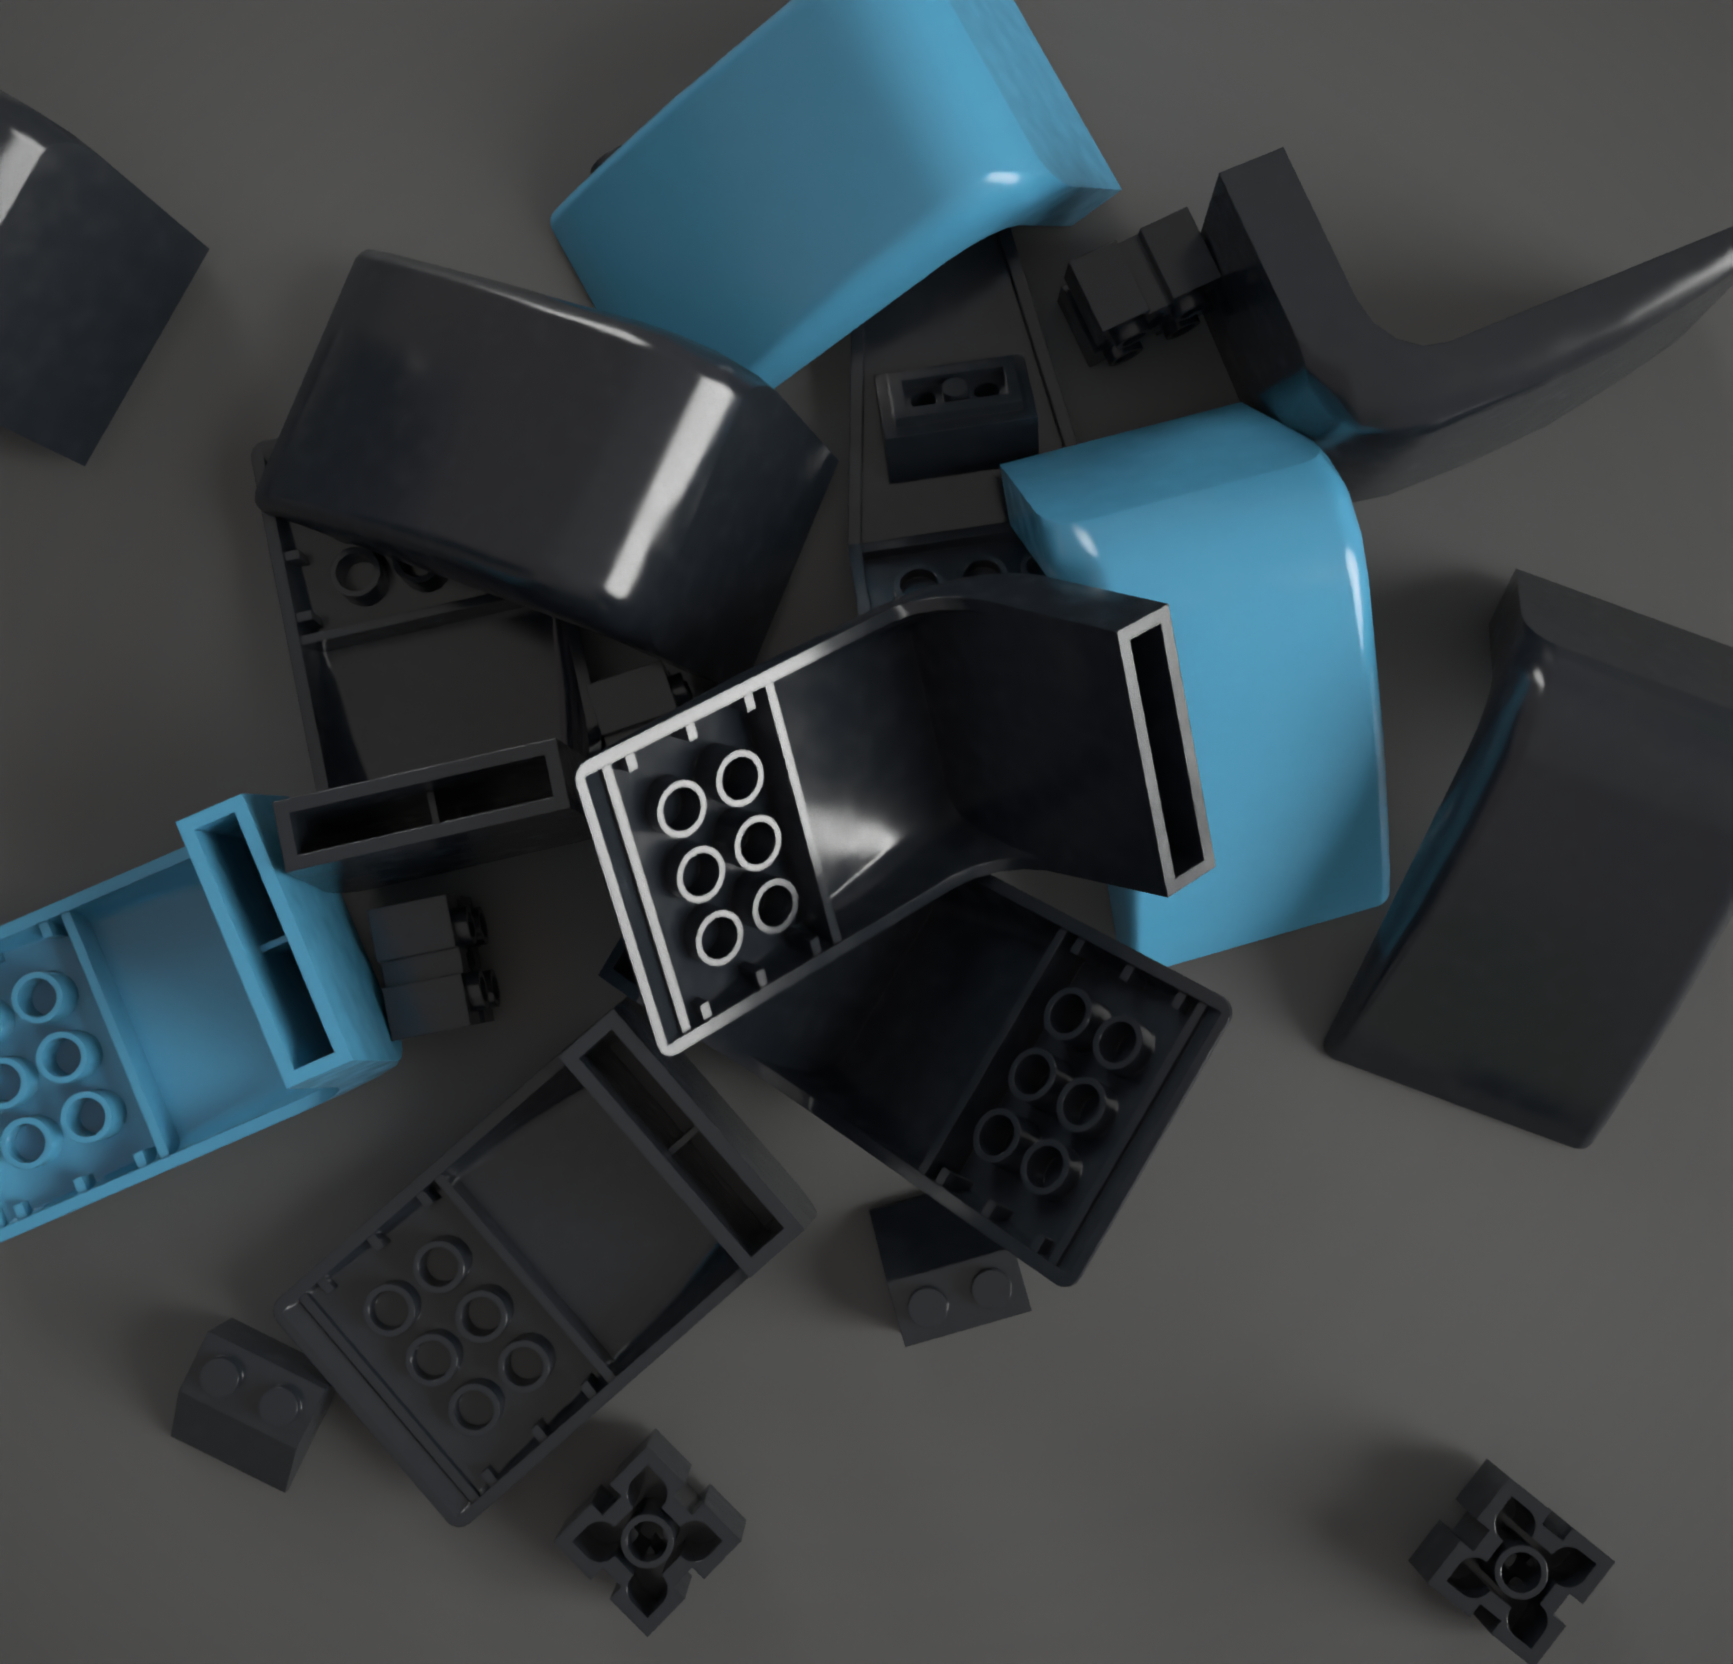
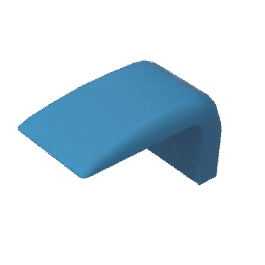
M791 0L680 92L616 150L557 207L551 215L550 225L596 309L638 320L677 333L702 344L758 375L774 389L934 270L971 245L1003 229L1018 225L1072 226L1122 189L1014 0Z
M1239 402L1000 464L1010 526L1047 577L1169 604L1216 867L1168 898L1107 884L1116 940L1168 967L1383 904L1387 900L1390 891L1385 742L1369 577L1362 534L1350 493L1323 450L1310 438Z
M242 793L176 821L175 823L185 847L0 926V1243L340 1096L395 1067L402 1058L401 1040L392 1041L383 992L342 894L324 892L285 871L272 802L290 797Z

